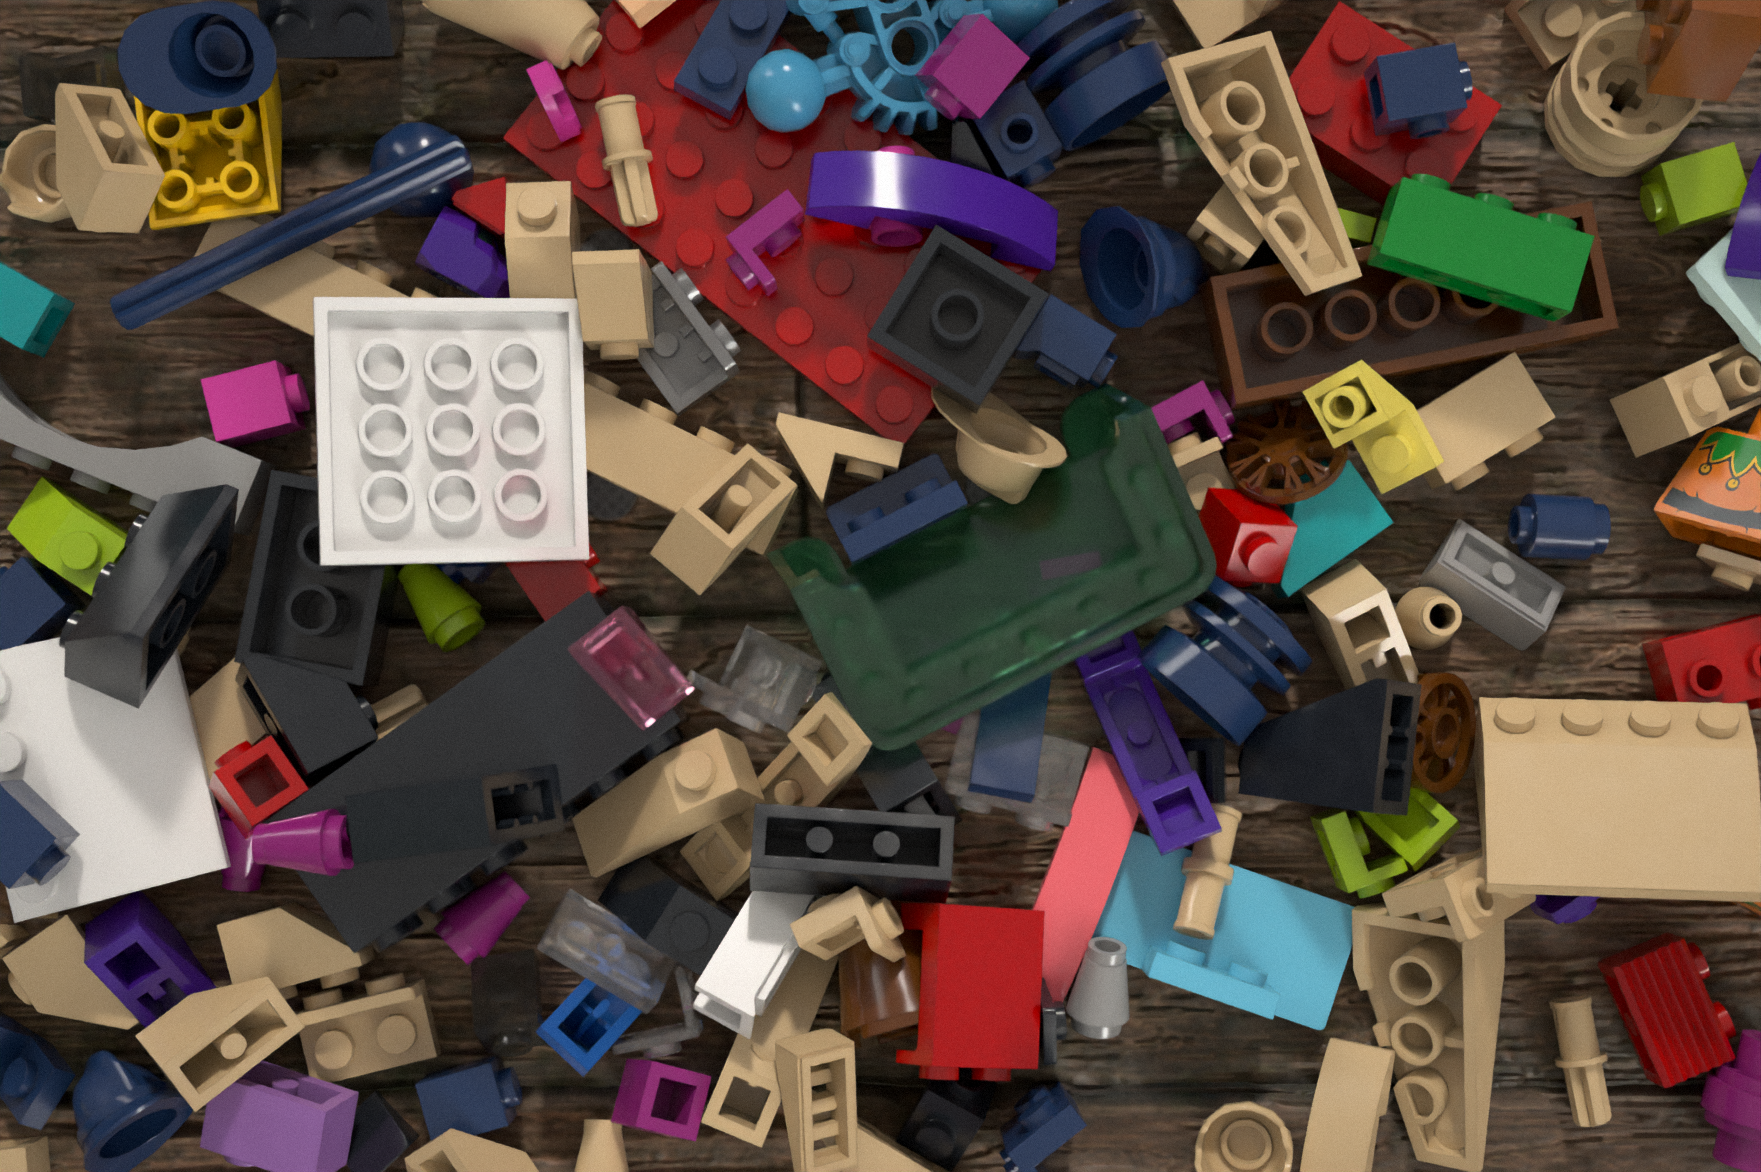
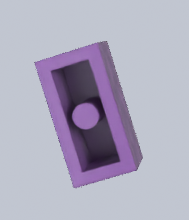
M261 1061L206 1104L200 1147L224 1155V1159L227 1162L237 1166H257L271 1172H336L347 1164L359 1092Z

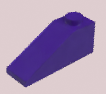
M141 890L131 893L85 924L84 963L145 1028L188 995L217 988L178 930Z

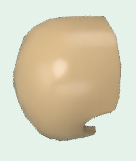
M42 124L21 131L5 151L2 173L0 174V186L6 191L11 200V204L7 208L13 214L48 223L71 217L56 186V125Z
M1243 1101L1223 1104L1204 1120L1203 1126L1198 1133L1195 1145L1196 1172H1290L1293 1160L1291 1132L1286 1128L1285 1122L1273 1110L1255 1102Z

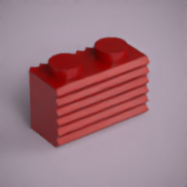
M1667 932L1598 962V968L1608 985V991L1613 997V1003L1618 1009V1014L1623 1020V1026L1628 1032L1633 1049L1638 1055V1060L1649 1081L1663 1088L1673 1087L1676 1083L1685 1082L1688 1078L1696 1077L1700 1073L1708 1072L1711 1068L1720 1067L1723 1063L1731 1062L1736 1058L1728 1041L1736 1037L1734 1024L1725 1007L1719 1001L1712 1003L1702 980L1710 977V970L1704 955L1694 942L1686 944L1684 937Z

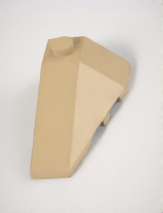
M1267 31L1170 57L1163 61L1161 65L1184 126L1303 294L1307 296L1363 276L1272 32Z
M1385 902L1358 905L1352 909L1353 971L1360 991L1367 990L1378 1022L1372 1027L1378 1046H1386V1049L1396 1051L1393 1070L1397 1083L1393 1090L1416 1159L1468 1172H1480L1483 1169L1505 968L1504 920L1472 940L1458 942L1447 915L1421 922L1417 912L1391 918Z

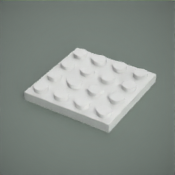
M313 298L320 566L586 561L589 559L583 339L577 299Z

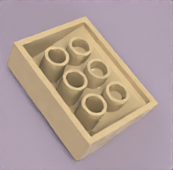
M1479 697L1473 758L1486 893L1761 902V801L1757 748L1747 704Z

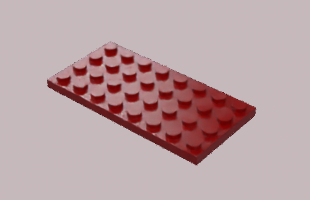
M613 0L599 17L600 21L596 31L602 35V40L592 57L581 67L573 63L564 70L558 68L556 71L582 126L580 129L581 134L561 142L537 94L503 137L504 141L555 182L571 181L574 197L658 263L662 261L672 274L682 268L706 301L878 436L902 442L904 447L936 407L931 398L932 387L867 347V335L933 229L923 228V239L914 245L889 247L874 243L871 240V230L869 228H861L805 215L810 167L814 153L856 150L878 151L887 146H905L913 149L915 156L937 158L908 135L899 134L894 124H892L887 132L874 130L873 113L863 122L852 119V108L857 97L849 89L827 96L823 109L814 122L800 131L782 133L765 127L756 120L750 110L746 94L731 120L674 90L675 78L721 0H676L640 29L616 0ZM780 35L770 50L772 52L790 49L800 52ZM616 95L635 96V107L644 149L650 150L653 156V160L648 163L658 217L656 221L644 226L630 227L622 224L611 173L604 170L602 166V160L607 157L599 115L596 112L595 105L596 102ZM788 189L804 209L805 221L797 226L802 234L794 243L778 255L771 257L766 250L758 256L775 278L778 289L769 296L764 293L758 284L748 291L725 261V259L733 254L728 246L726 236ZM952 234L990 257L991 243ZM992 258L1032 284L1043 271V269Z

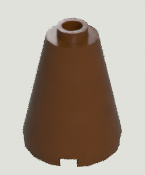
M889 900L900 918L901 903H914L913 901ZM904 930L902 934L898 935L906 956L896 962H892L873 952L865 938L839 953L840 1034L853 1040L855 1049L862 1048L859 1035H862V1039L877 1036L879 1044L918 1035L923 931Z

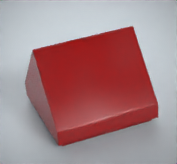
M502 177L456 191L452 200L457 210L462 215L476 221L482 229L505 243L506 183H509L508 180Z

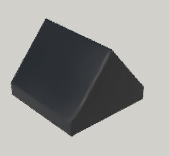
M1178 738L1192 770L1197 772L1210 803H1225L1227 801L1226 738Z

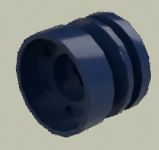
M1071 0L1041 20L1035 29L1029 32L1017 44L1029 57V60L1019 72L1024 73L1035 70L1026 82L1031 93L1039 94L1060 86L1063 90L1049 104L1044 114L1067 151L1081 148L1111 133L1143 113L1171 91L1161 65L1168 56L1160 43L1154 40L1136 45L1130 49L1126 45L1137 35L1146 22L1142 13L1138 10L1123 13L1129 7L1132 0Z
M1209 574L1200 584L1199 590L1216 609L1215 613L1197 601L1188 598L1182 605V610L1198 632L1191 639L1181 631L1164 625L1138 654L1137 659L1181 703L1217 733L1239 747L1267 715L1264 706L1250 689L1258 682L1267 689L1284 696L1291 685L1273 663L1276 661L1290 672L1302 676L1312 664V659L1294 639L1289 627L1265 604L1250 593L1234 588L1221 578Z

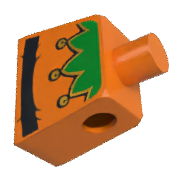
M1759 408L1747 434L1722 427H1714L1707 430L1659 498L1653 510L1672 537L1699 545L1701 543L1761 561V408Z

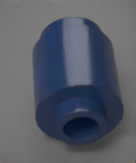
M1526 494L1521 500L1520 506H1514L1511 509L1508 519L1509 540L1512 544H1517L1519 552L1523 557L1586 560L1591 554L1600 555L1604 553L1610 538L1611 521L1607 506L1594 503L1590 497Z

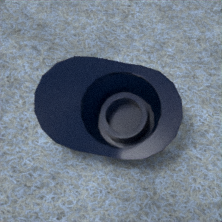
M215 0L159 8L140 15L124 31L117 49L119 72L128 90L144 105L170 114H190L237 107L256 101L271 86L277 70L276 47L268 28L252 11L234 2Z

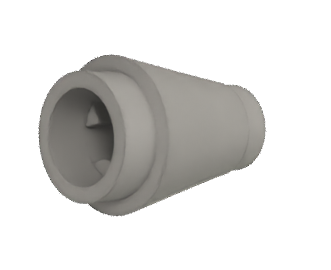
M1095 937L1089 940L1087 951L1066 1005V1011L1071 1016V1027L1076 1032L1090 1038H1113L1120 1034L1122 1025L1130 1018L1126 959L1127 947L1117 939Z

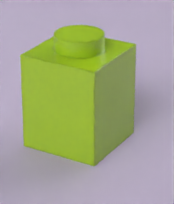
M1735 142L1660 163L1641 176L1643 186L1640 188V201L1647 219L1650 222H1655L1659 236L1730 216L1738 212L1747 181Z

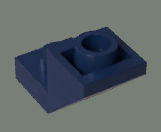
M0 1011V1097L19 1124L41 1130L76 1075L52 1043Z

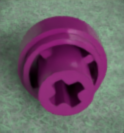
M1751 1029L1742 1030L1736 1058L1733 1061L1723 1063L1720 1067L1711 1068L1707 1072L1700 1099V1104L1705 1108L1704 1119L1718 1128L1712 1156L1728 1166L1747 1172H1761V1031Z

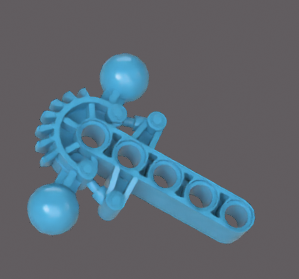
M786 0V5L793 14L805 16L817 32L823 31L830 41L826 49L827 55L811 60L804 53L790 49L768 53L757 61L749 73L746 84L748 106L756 120L770 130L782 133L800 131L814 122L823 109L827 96L849 89L857 97L851 113V118L855 121L863 122L873 113V129L879 132H887L895 121L899 134L911 135L915 129L916 120L924 130H934L938 127V110L924 97L929 88L915 75L964 15L984 14L1017 45L1029 32L1035 29L1041 20L1058 9V0H971L968 2L966 0H931L930 2L926 0H888L885 3L879 0ZM853 9L860 32H847L845 34L835 21L837 15L834 11ZM901 29H904L911 35L915 45L913 57L904 65L895 59L891 47L893 37Z

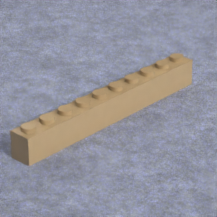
M264 214L211 222L194 257L274 220V218ZM318 241L216 290L313 338L314 297L438 298L416 287L411 297L406 296L389 287L393 276L364 261L358 260L353 270L332 260L337 249L323 241ZM586 371L584 375L586 470L677 514L681 506L735 456L731 454L735 443L728 438L702 426L697 435L694 436L674 426L678 417L674 412L647 399H643L640 407L637 408L616 398L621 387L599 375ZM765 457L787 477H790L792 470ZM798 486L795 487L788 498L745 547L746 549L765 558L767 557L799 492Z

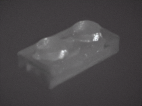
M572 889L560 900L536 948L646 1014L658 1003L676 960L643 940L614 914Z

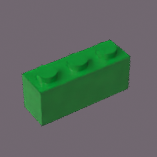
M1413 174L1411 179L1402 177L1389 190L1367 264L1552 322L1572 312L1595 237L1577 231V223L1575 221L1552 213H1539L1537 218L1515 212L1512 211L1514 204L1511 201L1497 195L1478 193L1475 194L1474 198L1457 194L1449 191L1451 187L1449 182L1427 174Z

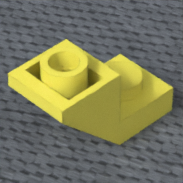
M1362 359L1303 391L1333 448L1335 449L1352 440L1381 494L1412 480L1444 462L1414 405Z

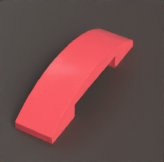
M1095 747L1091 748L1069 805L1071 809L1031 909L1045 911L1042 977L1045 979L1053 1002L1062 1001L1063 1003L1088 948V942L1093 936L1139 814L1113 754Z

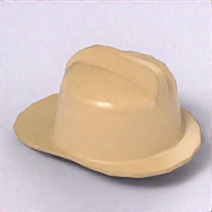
M933 387L931 388V398L938 411L958 429L956 452L959 469L978 487L1010 504L1020 503L1026 498L1043 468L1060 466L1066 460V449L1056 438L1029 423L992 393H989L981 408L975 414Z

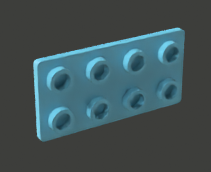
M1132 831L1121 865L1092 938L1110 937L1123 942L1127 947V964L1142 969L1150 978L1272 1020L1275 1015L1316 1030L1324 1029L1353 945L1352 909L1355 907L1229 864L1234 869L1232 884L1224 886L1214 926V938L1212 940H1204L1180 934L1173 930V925L1177 920L1186 876L1182 874L1181 868L1184 858L1191 857L1192 851L1181 848L1161 856L1151 836Z

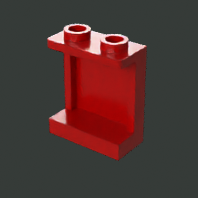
M901 903L900 919L904 930L923 931L917 1048L916 1050L896 1049V1063L919 1065V1078L935 1080H959V1067L972 1068V1079L986 1081H1011L1012 1069H1038L1045 911L940 903Z

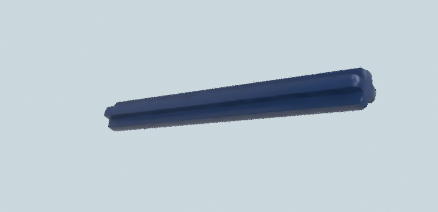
M457 135L448 136L114 295L110 299L112 312L122 327L127 330H134L469 170L472 166L471 158L462 140Z

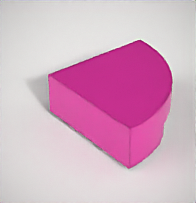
M546 60L526 69L560 141L563 142L581 134L580 129L582 126L553 64H549Z

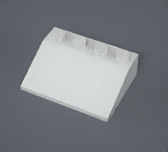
M60 637L0 651V781L23 779L80 833L77 839L65 850L71 856L69 862L49 882L42 886L35 883L13 889L6 887L14 923L231 867L214 795L209 788L210 779L178 649L171 656L139 709L64 677L65 649L59 646Z

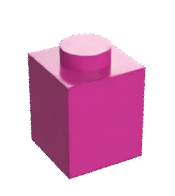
M276 360L200 379L215 440L218 443L234 448L306 429L302 412L308 411L310 404L304 381L299 373L292 375L291 368Z

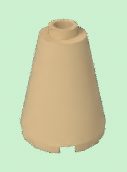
M421 0L424 2L422 4L430 12L537 59L547 60L549 64L552 63L553 66L563 70L573 63L580 67L583 66L595 53L602 40V35L596 31L600 18L585 0Z

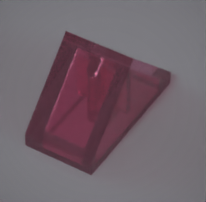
M625 606L619 607L568 648L576 661L642 731L695 690L687 677L631 608Z

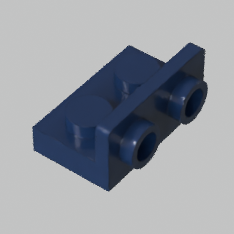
M931 454L882 479V482H876L829 506L826 509V515L852 566L966 509L968 502L957 481L952 482L939 455Z

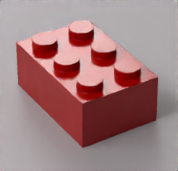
M1339 1L1289 77L1321 166L1385 206L1389 190L1402 177L1411 179L1413 174H1427L1452 184L1502 105L1473 87L1472 97L1466 101L1467 108L1452 123H1449V131L1422 139H1411L1409 130L1376 136L1364 72L1377 56L1415 49Z

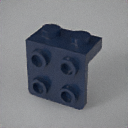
M1060 1081L1050 1089L1041 1084L1025 1094L1014 1106L1018 1114L1000 1127L1005 1148L999 1154L1006 1163L1003 1165L1005 1171L1049 1172L1041 1161L1087 1126L1075 1100Z

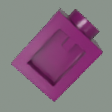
M788 189L726 236L728 246L733 254L725 259V261L748 291L757 284L767 296L778 289L775 278L758 256L767 250L771 257H774L788 248L802 234L797 226L805 221L804 209Z
M1202 380L1137 415L1129 425L1140 445L1156 438L1162 448L1195 430L1190 421L1195 416L1209 440L1218 436L1221 444H1224L1233 438L1228 426L1235 423V419L1221 392L1218 389L1209 392Z

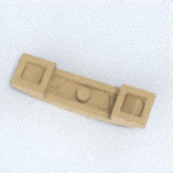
M833 692L824 694L787 734L791 742L757 778L765 799L761 803L824 808L846 784L865 758L872 742ZM755 805L699 830L680 850V853L716 901L728 896L750 878Z
M1334 1037L1330 1038L1313 1098L1300 1172H1371L1379 1117L1386 1115L1395 1050Z

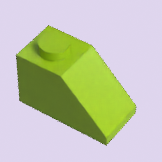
M44 476L40 478L7 527V530L39 562L91 596L96 579L105 564L109 561L117 564L126 551L124 545L129 532Z

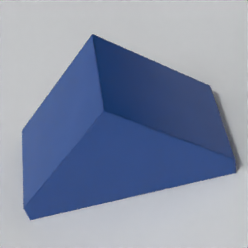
M613 948L535 1032L584 1077L658 995L660 990L622 954Z

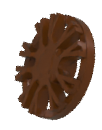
M1284 401V404L1280 406L1276 402L1273 403V411L1256 418L1251 414L1247 415L1246 421L1238 423L1239 432L1237 434L1232 433L1233 438L1226 444L1227 467L1231 480L1237 489L1247 497L1269 504H1288L1306 500L1332 485L1345 468L1348 458L1347 442L1335 449L1333 448L1308 401H1302L1300 407H1292L1291 401ZM1296 422L1294 427H1289V423ZM1310 424L1317 425L1313 429L1306 430ZM1277 425L1275 428L1268 429L1269 427ZM1241 454H1255L1239 461ZM1319 456L1334 457L1328 467L1314 461V458ZM1306 473L1311 481L1302 484L1299 477ZM1272 477L1285 480L1284 489H1269L1266 486Z
M1426 672L1417 675V684H1421L1422 687L1410 787L1424 792L1445 793L1459 783L1469 766L1475 744V708L1470 691L1460 677L1452 673ZM1450 689H1451V691L1453 692V694H1454L1455 696H1451L1450 699L1448 700V698H1449V693H1450ZM1457 747H1458V751H1457L1456 757H1455V759H1454V757H1453L1452 755L1454 754V752L1456 751V749H1457Z

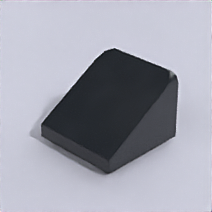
M957 115L952 120L950 162L998 177L968 118H961Z
M377 1090L356 1108L347 1165L351 1172H383L420 1136Z

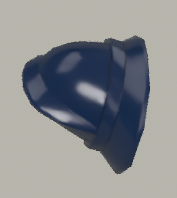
M1120 206L1096 209L1081 229L1079 265L1088 296L1107 320L1121 328L1142 327L1148 319L1162 315L1166 309L1183 305L1193 295L1198 293L1199 286L1208 279L1209 267L1201 258V254L1194 241L1186 235L1167 226L1160 225L1145 216H1134Z
M102 1050L93 1053L86 1061L83 1076L74 1087L72 1100L74 1118L78 1128L77 1143L84 1152V1169L89 1172H129L156 1152L192 1114L193 1109L172 1083L161 1081L142 1066L129 1061L118 1060L108 1051Z

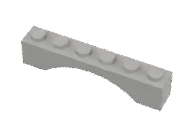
M0 373V439L15 445L11 457L45 470H49L53 460L74 468L70 478L71 481L105 494L108 493L111 484L131 491L133 494L129 504L150 513L162 495L228 484L239 489L234 533L249 536L267 493L271 470H276V465L205 437H199L172 446L138 450L97 447L87 444L51 426L25 405Z

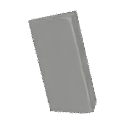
M1461 519L1454 523L1425 568L1418 583L1420 587H1433L1443 591L1459 605L1463 615L1521 651L1526 650L1546 632L1566 588Z

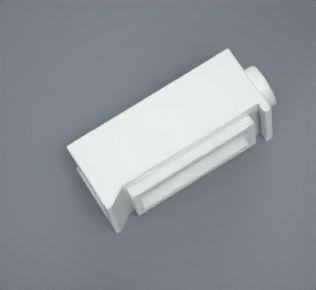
M752 891L697 981L695 990L700 993L693 1003V1009L750 1039L755 1014L762 1017L802 949L798 946L790 924L808 914L809 906L825 896Z

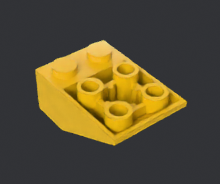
M278 69L271 86L256 101L237 107L190 114H170L148 107L134 96L137 123L165 174L148 213L152 230L281 212L282 101Z

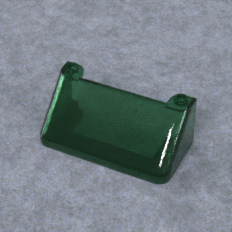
M1107 383L1078 396L1067 405L1060 421L1062 440L1070 456L1060 466L1044 468L1036 482L1032 485L1026 498L1018 504H1010L995 495H991L847 569L844 568L840 557L831 545L815 537L796 539L766 554L848 712L872 742V746L880 750L891 751L906 747L1194 599L1208 589L1215 578L1217 567L1215 554L1150 406Z

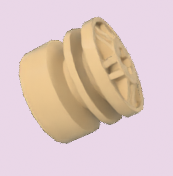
M1644 11L1620 12L1598 21L1578 41L1567 62L1553 79L1544 102L1545 129L1556 151L1575 168L1599 177H1626L1650 167L1699 112L1703 102L1702 99L1646 93V65H1640L1637 61L1638 42L1641 31L1645 26ZM1612 100L1622 106L1619 113L1609 107Z

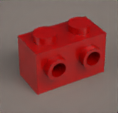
M1761 612L1642 643L1658 702L1739 703L1746 701L1748 710L1761 708Z

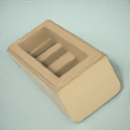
M828 1028L776 1040V1066L794 1172H840L858 1167L854 1041ZM826 1084V1091L812 1094L813 1086ZM830 1111L831 1118L813 1122V1115ZM835 1136V1145L814 1150V1141Z

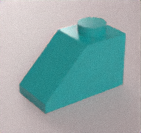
M1326 459L1319 463L1325 467L1329 466ZM1347 460L1340 476L1327 489L1306 500L1285 504V514L1298 528L1280 583H1272L1271 590L1278 599L1289 597L1394 523L1350 460ZM1306 473L1299 477L1302 484L1311 481Z

